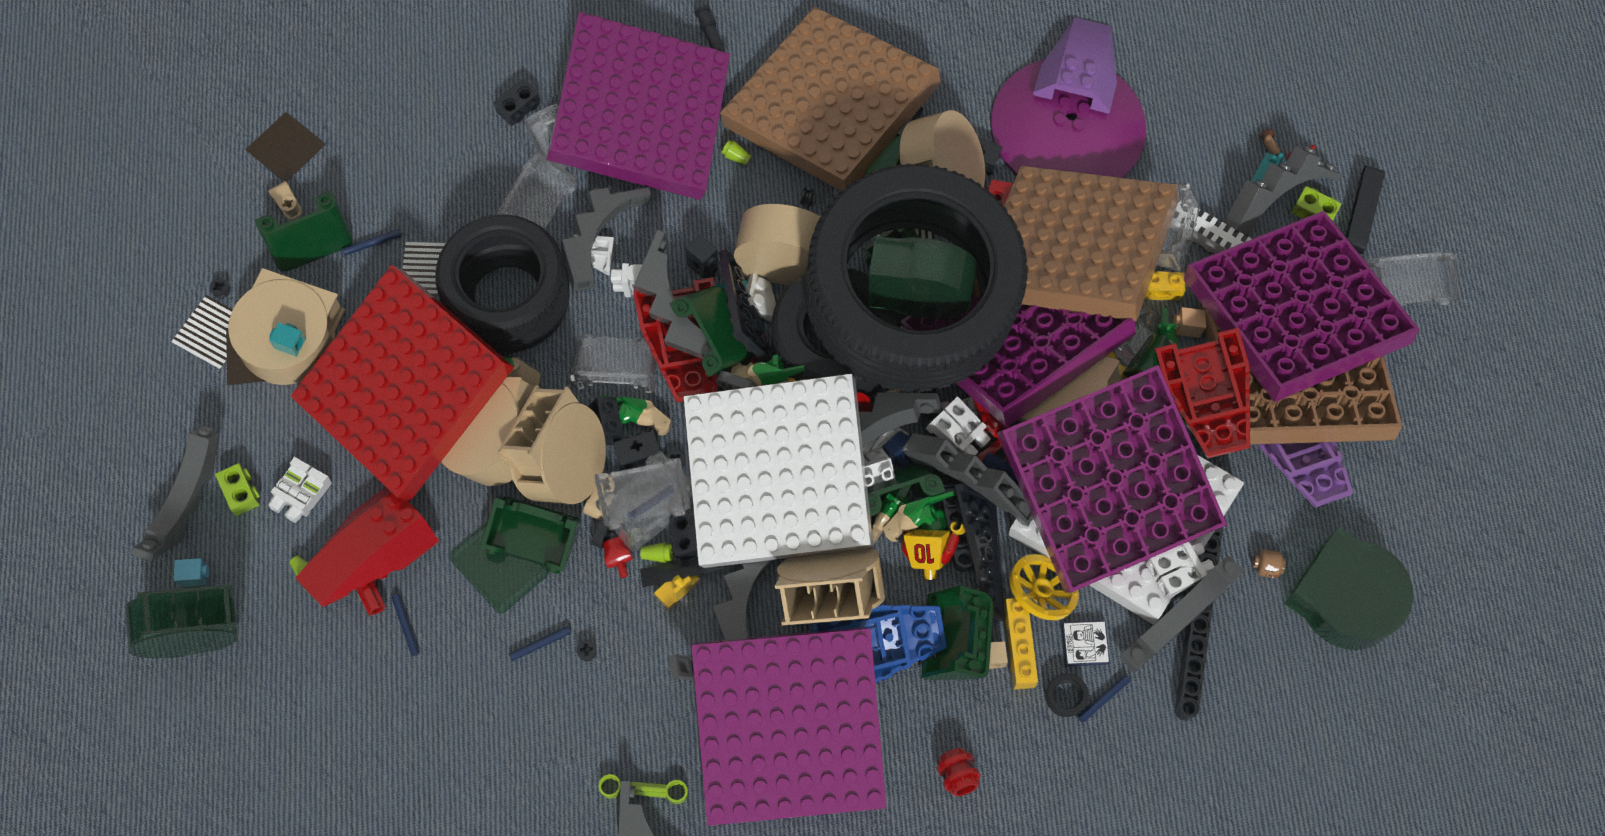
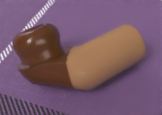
M1270 128L1266 129V131L1263 130L1260 137L1269 152L1274 155L1280 152V148L1273 139L1274 131Z

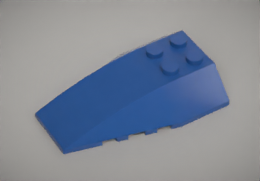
M879 605L872 610L869 618L809 623V632L869 627L871 629L875 683L883 679L886 680L892 677V674L911 667V664L919 660L922 661L947 648L940 606Z

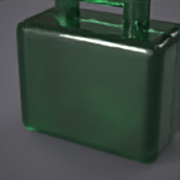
M487 521L450 552L449 560L497 613L503 614L549 575V571H547L548 567L544 566L543 563L507 552H499L498 555L486 553V549L481 548V544L487 527Z

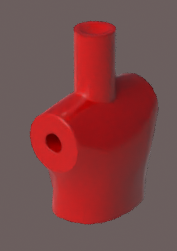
M616 537L604 542V560L607 568L617 566L620 578L627 577L628 572L625 563L633 560V555L624 537Z

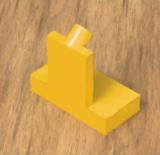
M677 575L672 581L665 582L654 592V595L670 610L700 582V578L697 575L687 576L686 578H681Z

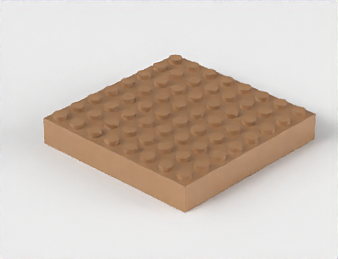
M814 6L725 106L720 115L725 128L831 186L842 190L846 189L847 185L856 179H861L871 164L897 136V133L904 124L915 115L941 84L938 68Z
M1021 166L1004 207L1008 210V215H1011L1017 224V230L1020 231L1024 242L1023 247L1026 250L1028 279L1022 304L1058 310L1065 309L1066 311L1070 310L1071 312L1078 313L1081 311L1091 315L1101 314V316L1105 317L1112 315V318L1125 320L1133 318V321H1137L1178 204L1177 185ZM975 275L973 284L975 295L979 298V285Z
M1206 311L1205 331L1208 342L1218 340V333L1222 331ZM1384 356L1276 402L1272 400L1250 370V444L1395 440L1402 428Z

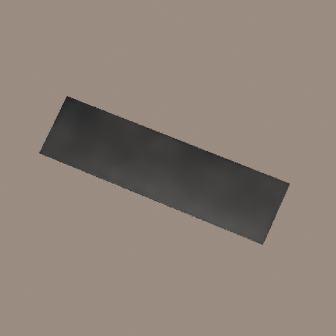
M698 556L640 569L642 588L670 582L677 575L681 578H686L687 576L691 577L720 570L721 566L703 568L699 566Z

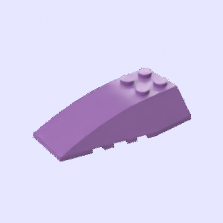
M1074 17L1042 63L1033 95L1052 100L1055 89L1093 98L1090 109L1109 114L1117 85L1112 26Z
M1336 442L1257 444L1315 508L1353 494L1346 468L1342 464L1341 451H1338Z

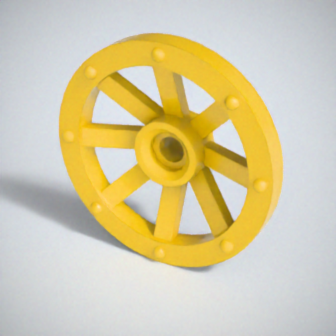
M1038 554L1022 557L1012 568L1009 578L1010 587L1016 600L1024 609L1039 618L1060 620L1067 617L1078 603V590L1072 593L1054 590V586L1060 583L1058 575L1050 581L1045 579L1047 568L1056 573L1049 557ZM1030 565H1040L1038 579H1036ZM1022 568L1024 569L1029 582L1020 576V571ZM1022 587L1030 591V593L1025 594ZM1054 598H1068L1067 606L1065 607ZM1046 603H1048L1057 610H1049L1047 608Z

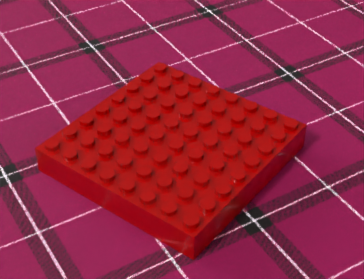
M391 265L290 397L396 497L411 501L514 369V366L409 274Z

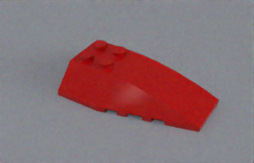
M714 278L694 280L693 287L672 290L673 297L677 299L715 286ZM636 290L633 291L640 330L676 403L684 402V396L718 392V385L716 384L718 376L708 377L703 368L701 358L665 344L664 339L670 325L652 319L649 314L655 298ZM693 314L687 317L700 328Z
M1239 328L1219 332L1218 340L1180 350L1177 349L1176 343L1155 348L1161 372L1174 402L1206 457L1211 458L1249 449L1250 366Z
M385 487L350 513L295 579L323 608L350 595L349 592L357 588L367 587L368 583L378 578L381 580L395 570L400 571L406 568L436 545L439 539L423 516L407 500L396 497Z

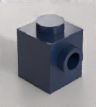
M902 431L896 433L882 446L885 453L891 458L892 465L896 464L900 468H903L911 460L902 450L910 436Z

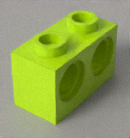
M1305 186L1291 213L1304 219L1327 210L1329 213L1326 214L1333 221L1342 203L1333 197L1320 193L1314 188Z
M238 463L215 474L230 510L235 516L260 506L257 500L260 495L256 487H252L249 480H252V477L247 468L243 469ZM235 477H240L236 483H231ZM242 495H248L244 501H239Z

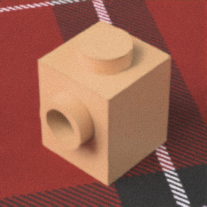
M1182 307L1173 319V324H1177L1176 335L1200 338L1206 329V310Z

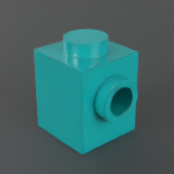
M278 322L276 328H273L269 335V341L274 349L296 357L306 340L302 331L290 323L285 325Z

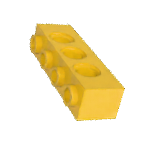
M1154 271L1145 299L1180 301L1185 292V273Z
M1016 598L1006 599L1004 602L1005 627L1013 690L1035 688L1038 683L1030 614L1019 604Z

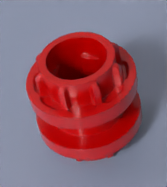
M963 748L949 750L942 754L938 760L937 772L939 776L947 777L943 781L944 789L950 791L954 796L969 794L976 790L980 783L981 774L979 769L971 768L975 762L974 757Z

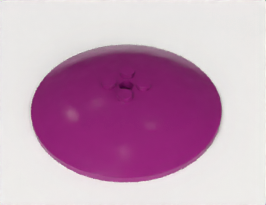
M1044 60L1023 67L1002 86L992 110L991 132L994 143L1003 147L1001 159L1015 175L1018 174L1021 166L1124 178L1137 163L1146 139L1145 115L1134 91L1117 74V85L1109 114L1090 109L1093 100L1090 97L1057 89L1054 90L1052 100L1033 95ZM1073 114L1076 119L1069 120L1066 115Z

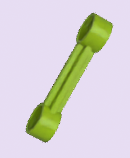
M612 774L603 776L599 781L601 794L608 799L616 798L621 792V781L619 778ZM608 779H613L618 783L619 787L613 794H606L603 791L602 785ZM673 780L668 785L632 782V786H635L636 796L667 798L672 804H681L688 797L687 786L680 780ZM674 785L684 787L685 795L679 800L672 799L669 796L668 792Z

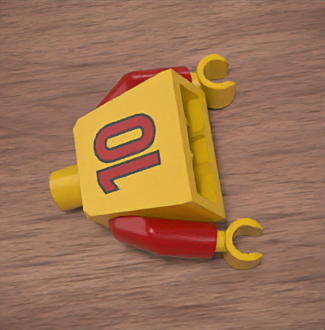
M952 522L950 525L953 531L952 534H950V531L922 530L917 528L906 530L903 533L901 550L908 561H910L912 568L924 570V579H936V570L949 563L960 539L958 535H962L966 531L963 523L960 529L956 530L957 522Z

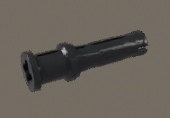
M704 5L697 8L694 14L699 19L700 29L705 32L711 48L725 52L716 31L717 23L710 14V6Z

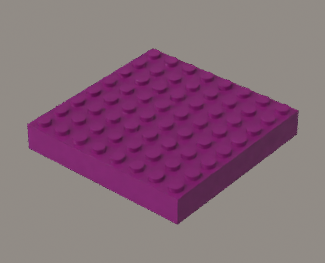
M579 11L574 26L546 160L701 200L706 192L730 53Z
M1325 211L1188 265L1184 276L1186 284L1222 332L1239 328L1250 370L1274 402L1413 343L1420 330Z
M973 270L901 321V327L915 331L936 330L952 325L967 316L979 303V298L975 295L973 279L976 275L975 271ZM1021 304L1011 330L1000 350L995 353V356L985 366H982L981 370L972 376L968 375L967 379L956 384L1007 428L1136 334L1135 322L1133 318L1125 320L1112 318V315L1105 317L1101 316V314L1091 315L1081 311L1078 313L1071 312L1070 310L1066 311L1065 309L1058 310Z
M1159 365L997 433L1065 593H1072L1227 525Z
M869 627L692 643L707 826L887 808L872 639Z

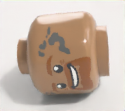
M1263 549L1258 555L1254 556L1253 568H1256L1259 576L1275 579L1280 574H1284L1286 558H1283L1281 552Z

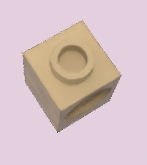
M1005 641L991 642L989 669L1005 668L1008 663Z

